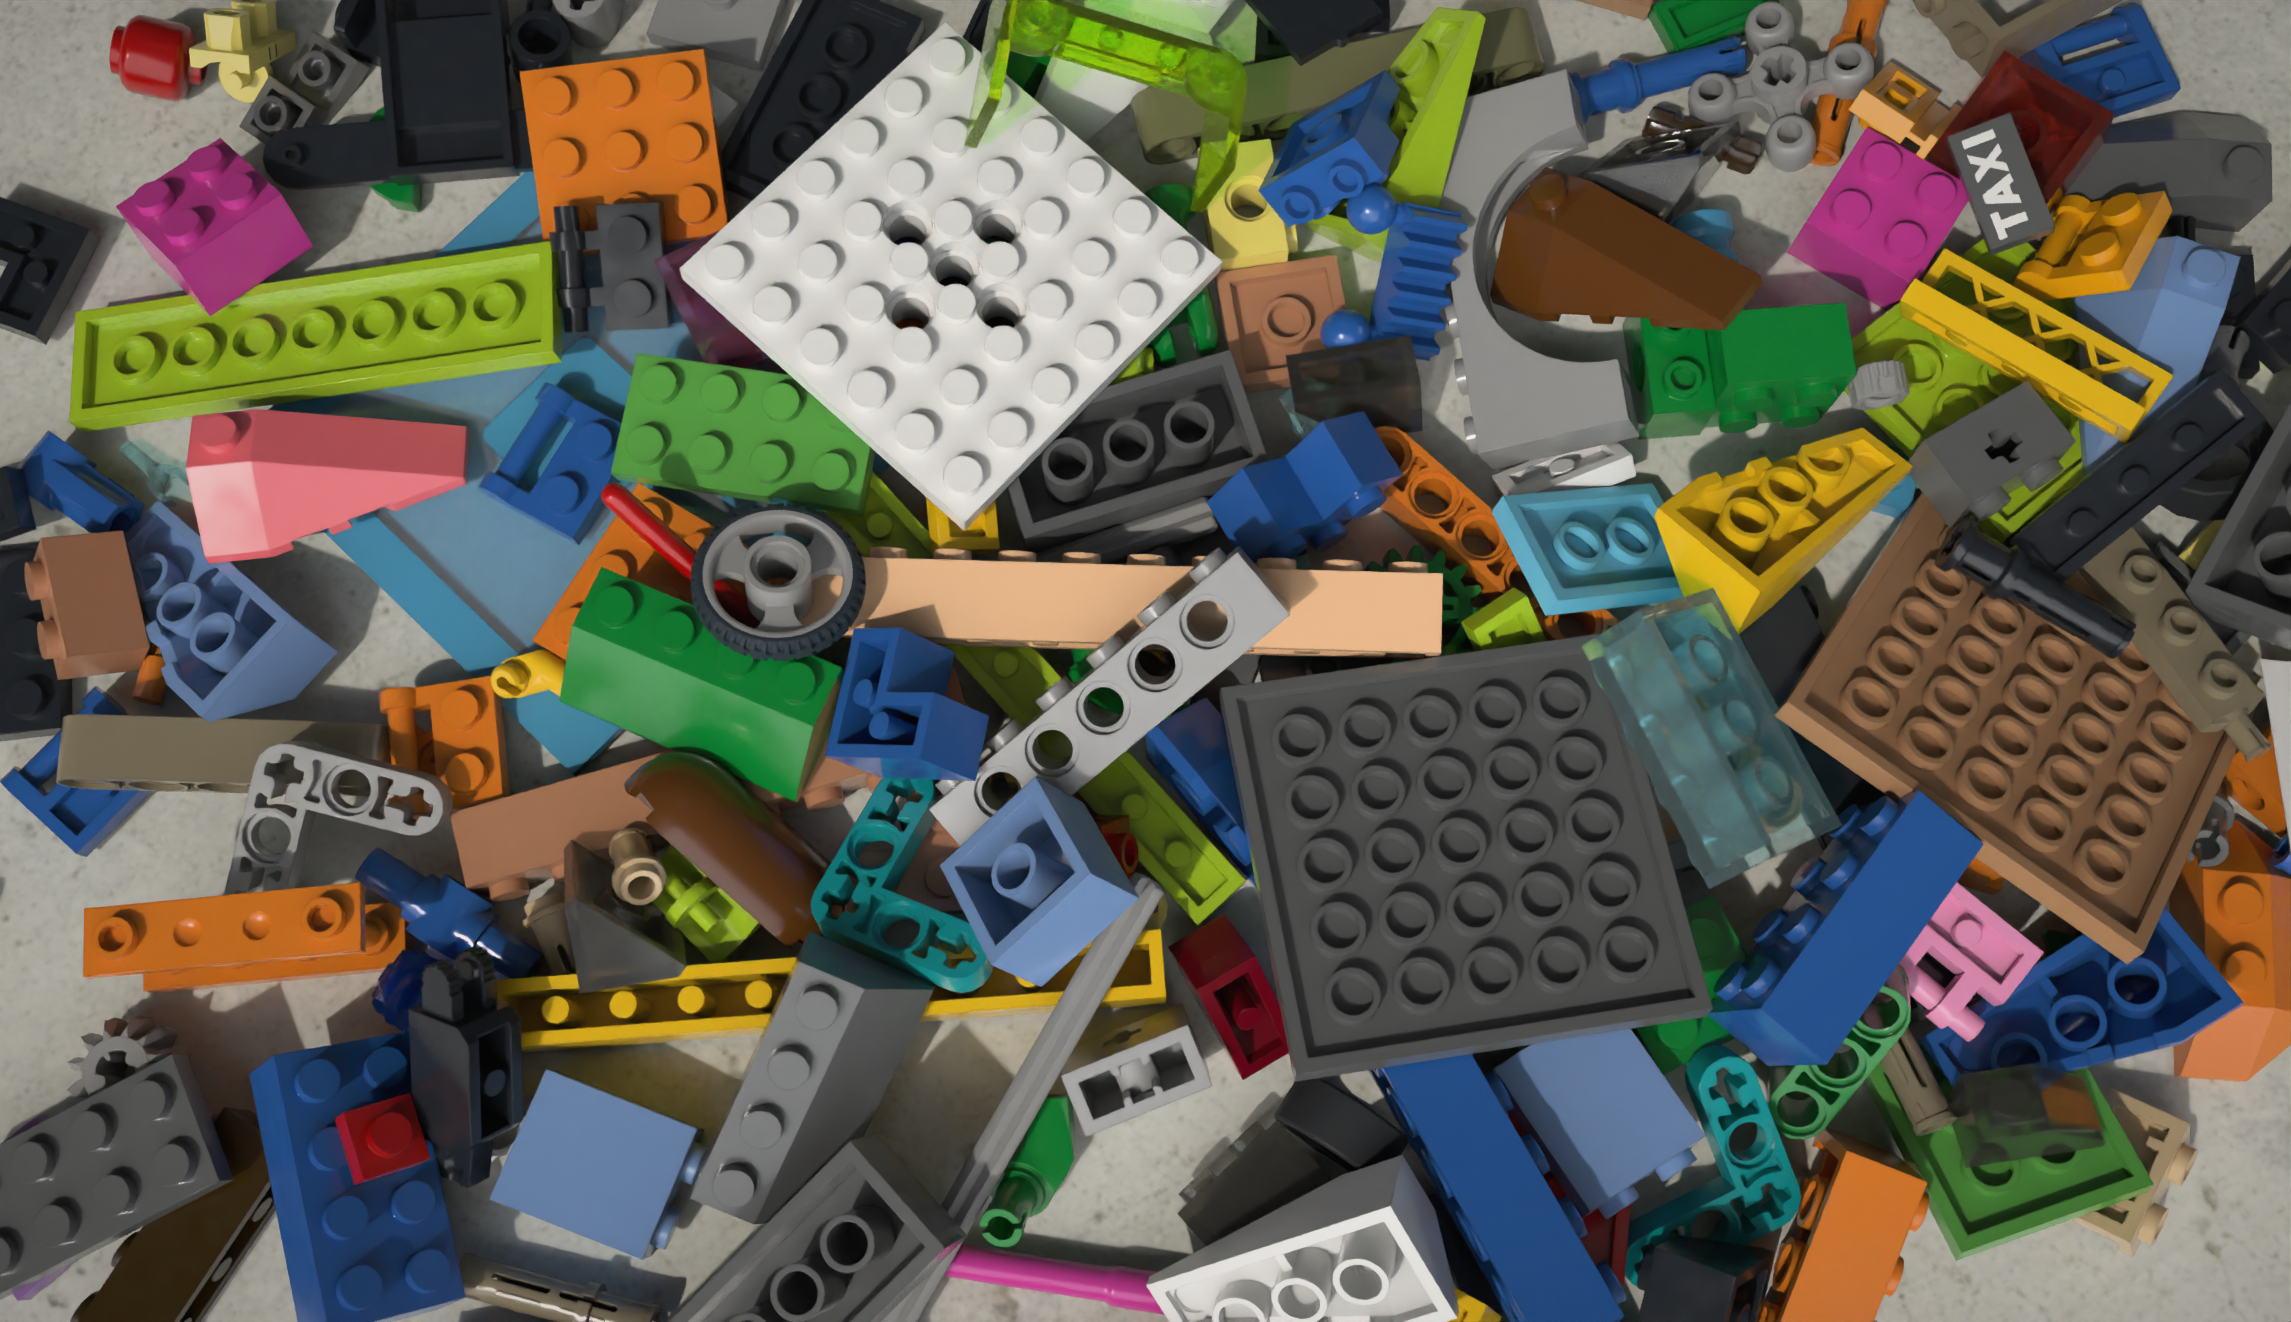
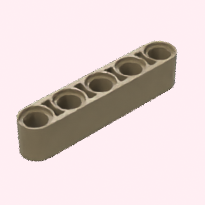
M73 714L63 717L56 783L72 788L93 790L248 794L255 764L259 755L268 747L288 741H303L391 764L389 730L386 725L363 722L223 718L208 722L200 717ZM294 756L290 760L277 763L276 772L286 775V785L283 793L285 795L290 783L303 780L304 771L294 768ZM347 770L341 775L338 782V791L340 796L369 797L371 786L368 778L363 773L357 770Z

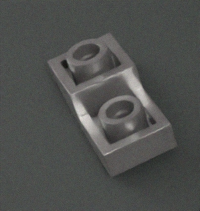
M312 31L284 80L280 81L272 76L268 77L239 127L267 145L269 139L281 130L295 127L328 125L347 103L370 67L326 37Z

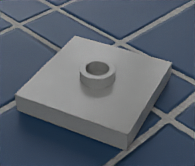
M658 0L646 34L651 44L679 51L704 49L708 58L763 71L787 0Z

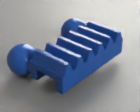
M1370 183L1363 188V191L1358 196L1349 198L1346 206L1348 220L1357 231L1363 234L1374 235L1389 228L1369 324L1365 317L1355 310H1336L1326 317L1321 326V342L1328 353L1341 359L1353 358L1365 349L1376 353L1429 361L1431 357L1440 353L1441 348L1434 340L1435 333L1445 330L1446 323L1440 317V310L1450 306L1451 298L1445 292L1446 284L1456 281L1457 276L1450 266L1451 260L1461 256L1462 248L1456 242L1458 234L1467 231L1468 224L1461 217L1462 213L1397 201L1386 187Z

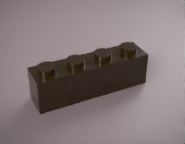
M224 1107L220 1114L217 1113L211 1116L234 1180L143 1226L140 1231L126 1238L112 1258L111 1266L114 1268L101 1289L89 1295L79 1305L70 1322H201L276 1210L257 1114L250 1110Z

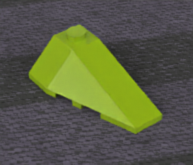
M1437 7L1390 66V76L1400 90L1390 110L1391 120L1388 126L1400 142L1389 165L1390 174L1381 185L1386 187L1397 201L1432 208H1439L1486 20L1477 11ZM1349 198L1341 199L1340 203L1324 217L1317 220L1312 219L1305 224H1299L1370 260L1382 263L1389 228L1374 235L1363 234L1357 231L1350 224L1346 213Z

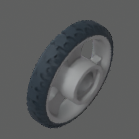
M784 503L767 504L768 507L757 505L753 508H746V512L742 513L739 511L735 515L727 517L726 522H720L710 531V536L705 537L698 548V553L695 554L691 568L690 583L697 615L707 631L712 633L713 637L721 642V644L729 646L731 650L746 656L749 654L754 659L768 661V658H773V661H790L792 657H795L797 660L802 657L811 656L814 651L817 653L821 652L823 649L831 646L833 641H838L848 631V627L853 625L862 608L866 576L859 548L856 547V543L847 531H843V527L840 524L836 523L832 518L827 519L825 514L819 513L814 509L808 511L805 506H796L795 504L784 506ZM775 532L794 533L812 539L807 548L799 541L782 535L762 538L749 549H746L742 542L752 537ZM824 575L842 576V589L838 600L831 610L816 622L806 627L802 625L799 621L807 615L813 603L812 581ZM729 578L745 583L747 606L751 614L761 622L758 627L754 629L738 622L723 609L715 593V581ZM773 578H786L791 580L790 582L782 585H772L767 583V581Z

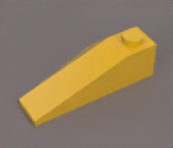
M1862 427L1802 445L1798 454L1770 462L1767 457H1762L1749 461L1745 470L1720 477L1716 471L1697 477L1658 507L1654 515L1683 598L1734 639L1772 608L1909 474L1913 465Z

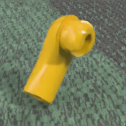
M536 650L513 656L502 661L492 671L490 677L491 687L498 696L505 699L522 698L548 690L560 697L566 662L547 650Z

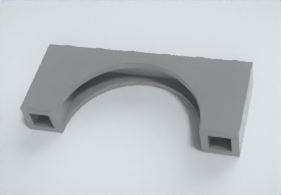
M1567 69L1466 98L1439 206L1440 209L1462 213L1461 217L1468 224L1467 231L1458 234L1456 242L1462 248L1461 256L1451 260L1450 266L1457 276L1456 281L1451 282L1453 301H1451L1450 306L1445 307V313L1453 338H1460L1463 358L1455 359L1454 369L1461 394L1463 396L1469 395L1472 416L1464 418L1466 441L1471 453H1478L1492 470L1640 436L1630 378L1618 359L1602 362H1571L1551 358L1523 346L1501 328L1493 311L1488 291L1487 273L1490 248L1498 225L1510 204L1545 167L1549 168L1558 161L1589 149L1579 94Z

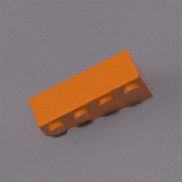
M1826 1127L1815 1136L1812 1147L1824 1151L1818 1174L1812 1176L1811 1179L1802 1178L1799 1185L1801 1201L1797 1213V1224L1801 1228L1797 1239L1791 1237L1786 1243H1781L1773 1267V1288L1780 1291L1777 1303L1768 1300L1763 1303L1759 1322H1877L1874 1319L1883 1296H1892L1900 1283L1904 1269V1259L1899 1255L1909 1230L1916 1232L1925 1219L1929 1206V1194L1925 1192L1928 1182L1895 1153Z

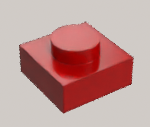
M410 1093L350 1110L335 1118L355 1185L420 1165L431 1159Z

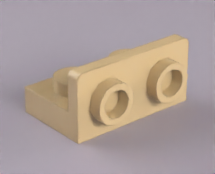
M2108 1086L2104 1097L2154 1185L2147 1193L2074 1218L2072 1221L2117 1242L2119 1251L2133 1257L2141 1241L2152 1246L2157 1240L2169 1212L2168 1208L2159 1204L2170 1182L2179 1186L2184 1184L2194 1165L2198 1149L2189 1146L2191 1140L2189 1122Z

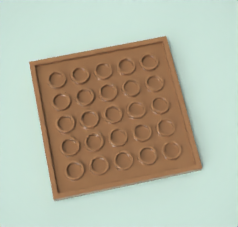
M1920 490L1774 716L1894 801L1909 792L1920 790L1984 844L1975 858L2128 965L2144 953L2237 747L2224 730L2200 733L2132 641H2130L2119 656L2110 659L2088 643L2039 617L2021 604H2017L2009 598L1992 600L1983 594V586L1954 569L1944 572L1935 566V559L1938 551L1955 526L1950 528ZM2076 571L2064 581L2067 585L2105 607L2079 571ZM2255 709L2248 715L2250 719Z

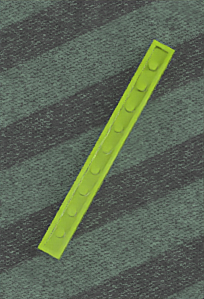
M873 471L871 473L863 517L824 511L829 518H832L843 527V531H847L856 543V547L859 548L864 557H869V548L895 547L908 550L909 559H933L929 532ZM945 645L947 649L955 652L954 657L1010 719L1016 718L1022 726L1042 711L1035 700L1061 679L1035 648ZM1047 730L1039 734V746L1048 757L1064 759L1072 754V743L1064 733L1058 730ZM1127 750L1077 791L1097 815H1129L1130 833L1135 836L1138 844V860L1197 926L1203 923L1246 883V880Z

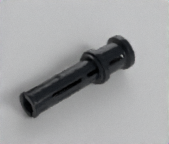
M1969 516L1958 522L1944 540L1936 556L1935 566L1944 572L1954 569L1983 586V594L1990 599L2004 600L2009 598L2070 635L2076 636L2110 659L2119 656L2132 640L2135 633L2133 630L2136 628V624L2133 621L2110 611L2092 598L2043 572L2040 568L2030 563L2031 557L2027 555V551L2019 545L2007 547L1979 531L1978 522Z

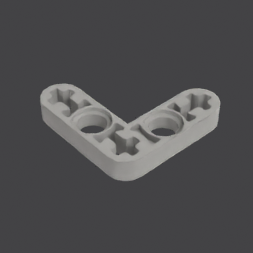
M288 741L268 747L259 755L254 767L224 895L246 893V891L260 886L265 867L253 868L252 862L261 866H282V872L276 871L266 875L263 891L298 888L316 812L404 835L419 836L439 828L448 820L449 813L452 812L453 797L450 789L440 778L428 773L303 741ZM294 756V768L304 771L303 780L289 784L284 802H297V809L287 804L268 805L267 798L273 799L282 796L286 785V775L276 772L277 763L290 760ZM347 770H357L363 773L369 780L371 786L370 796L362 806H352L346 803L340 796L338 782L341 775ZM389 779H392L393 784L389 788ZM420 788L424 790V801L433 804V812L420 816L418 820L413 819L414 808L397 802L384 805V814L380 812V808L383 806L389 793L404 797L418 793ZM267 817H276L283 820L291 833L290 843L282 853H273L261 844L259 828Z

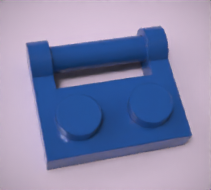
M2133 2L2116 7L2108 17L2076 26L2019 57L2023 68L2027 72H2032L2061 135L2169 101L2181 89L2144 10L2139 4ZM2114 39L2126 44L2124 47L2062 66L2058 58Z
M546 382L535 397L539 404L495 473L488 471L479 484L478 489L502 505L580 545L605 505L601 499L602 489L609 483H619L620 481L611 474L621 423L574 399L557 386ZM563 418L572 423L573 426L530 494L521 490L517 485L559 419Z
M95 686L81 700L85 706L77 713L129 715L122 705L98 686ZM61 729L22 769L14 766L0 782L73 852L87 857L152 791L93 790L57 784L47 793L42 785L57 771Z

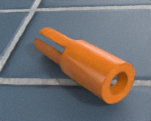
M152 642L148 655L142 661L132 699L146 704L162 705L167 687L161 668L165 666V662L159 647Z

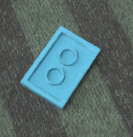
M1653 483L1502 496L1491 511L1545 616L1686 600L1683 598L1654 518L1658 507L1664 502Z

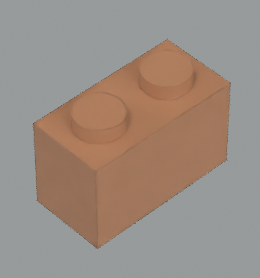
M123 531L40 538L34 560L25 563V583L30 600L41 601L45 621H39L37 625L39 648L44 660H54L58 680L139 670L150 646Z

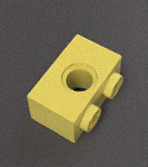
M1271 139L1198 148L1197 176L1209 251L1222 261L1220 272L1288 262V254L1298 251L1296 225L1294 224L1288 228L1258 191L1274 160ZM1251 205L1261 210L1262 214L1254 218H1245L1238 215L1234 210L1240 206Z

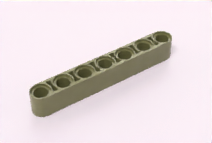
M1513 7L1483 13L1482 15L1486 20L1467 97L1539 77L1545 70V63L1529 11L1525 8ZM1421 27L1347 43L1343 48L1335 46L1302 66L1292 56H1287L1146 88L1137 93L1130 103L1144 158L1150 164L1165 165L1198 158V148L1264 139H1271V141L1284 139L1292 123L1384 70L1390 75V66Z

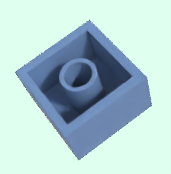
M1036 776L940 865L990 964L1040 987L1048 982L1139 899L1085 804Z

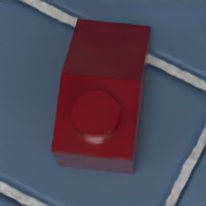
M1225 914L1168 946L1189 990L1242 1080L1289 1053L1280 1005L1255 954Z

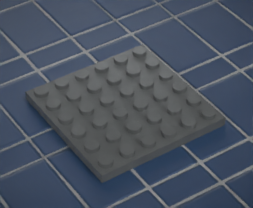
M1608 633L1222 687L1220 689V704L1294 1082L1706 1017L1713 1009Z

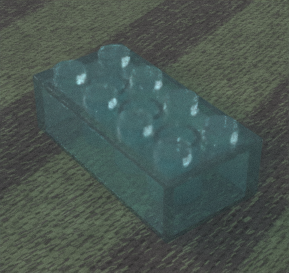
M1713 588L1640 609L1581 646L1592 666V673L1596 682L1606 692L1623 725L1627 741L1637 751L1655 786V793L1659 802L1668 810L1686 844L1690 861L1700 871L1709 889L1778 858L1842 826L1790 728L1774 716L1779 708Z

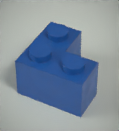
M1364 411L1322 421L1285 457L1241 468L1207 501V504L1234 549L1240 546L1254 564L1257 563L1258 559L1262 558L1292 559L1307 547L1313 546L1316 552H1321L1344 539L1348 535L1345 525L1352 519L1364 517L1379 508L1387 499L1383 492L1403 474Z
M901 627L854 628L825 756L881 778L976 781L989 716L945 697L955 652Z

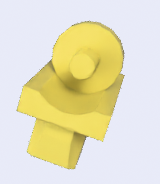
M231 0L232 8H213L204 13L206 40L189 48L191 67L203 68L211 63L220 62L218 75L226 92L236 100L249 103L254 102L268 77H274L269 63L296 49L295 31L277 29L275 0Z

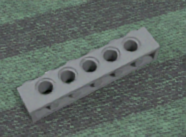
M1240 546L1227 556L1220 547L1211 552L1188 572L1195 581L1194 584L1176 599L1168 590L1162 593L1137 615L1138 619L1144 624L1139 630L1125 641L1117 633L1112 635L1086 658L1093 667L1074 684L1066 675L1063 676L1035 700L1042 711L1024 726L1016 718H1013L991 736L985 744L992 752L980 761L976 781L939 780L935 784L942 794L936 799L929 811L960 846L1009 801L1000 799L992 792L989 785L990 775L997 772L1009 773L1019 781L1021 788L1036 776L1072 796L1290 616V605ZM1202 601L1215 602L1225 610L1228 622L1217 633H1201L1194 628L1190 621V609ZM1151 644H1158L1168 648L1175 658L1174 670L1164 676L1148 674L1140 665L1139 651ZM1100 687L1115 690L1123 700L1124 711L1113 718H1104L1097 715L1089 705V693ZM1047 730H1058L1064 733L1072 743V754L1064 759L1048 757L1039 746V734Z

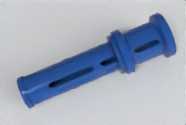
M1730 36L1721 41L1635 64L1630 60L1618 58L1612 60L1608 68L1582 75H1579L1576 71L1568 72L1579 94L1584 124L1590 116L1616 109L1623 114L1632 112L1640 105L1642 99L1690 87L1697 78L1707 73H1719L1726 77L1744 73L1746 68L1744 48L1732 52L1733 48L1740 47L1741 40L1737 36Z

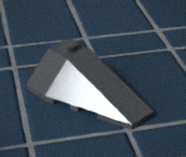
M2182 111L2023 145L2050 215H2052L2058 202L2068 195L2083 196L2090 202L2110 199L2123 193L2139 195L2165 191L2173 210L2165 225L2174 217L2184 216L2185 220L2188 216L2196 218L2195 228L2239 232L2272 202V144L2244 117Z

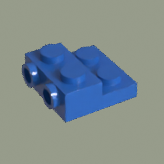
M1386 70L1291 124L1258 190L1288 228L1294 224H1305L1312 219L1317 220L1324 217L1340 203L1341 199L1354 198L1363 191L1365 186L1370 183L1381 185L1389 176L1391 171L1389 165L1400 142L1388 126L1391 120L1389 113L1400 88Z

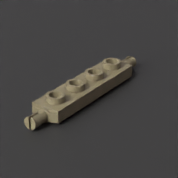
M2133 527L2078 570L2107 609L2136 624V628L2133 630L2135 633L2131 640L2200 733L2224 730L2243 754L2246 762L2262 756L2273 747L2248 716L2264 698L2263 694Z

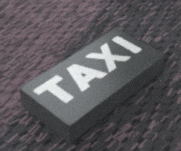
M2010 113L1947 137L1948 149L1990 256L2054 232L2055 225Z

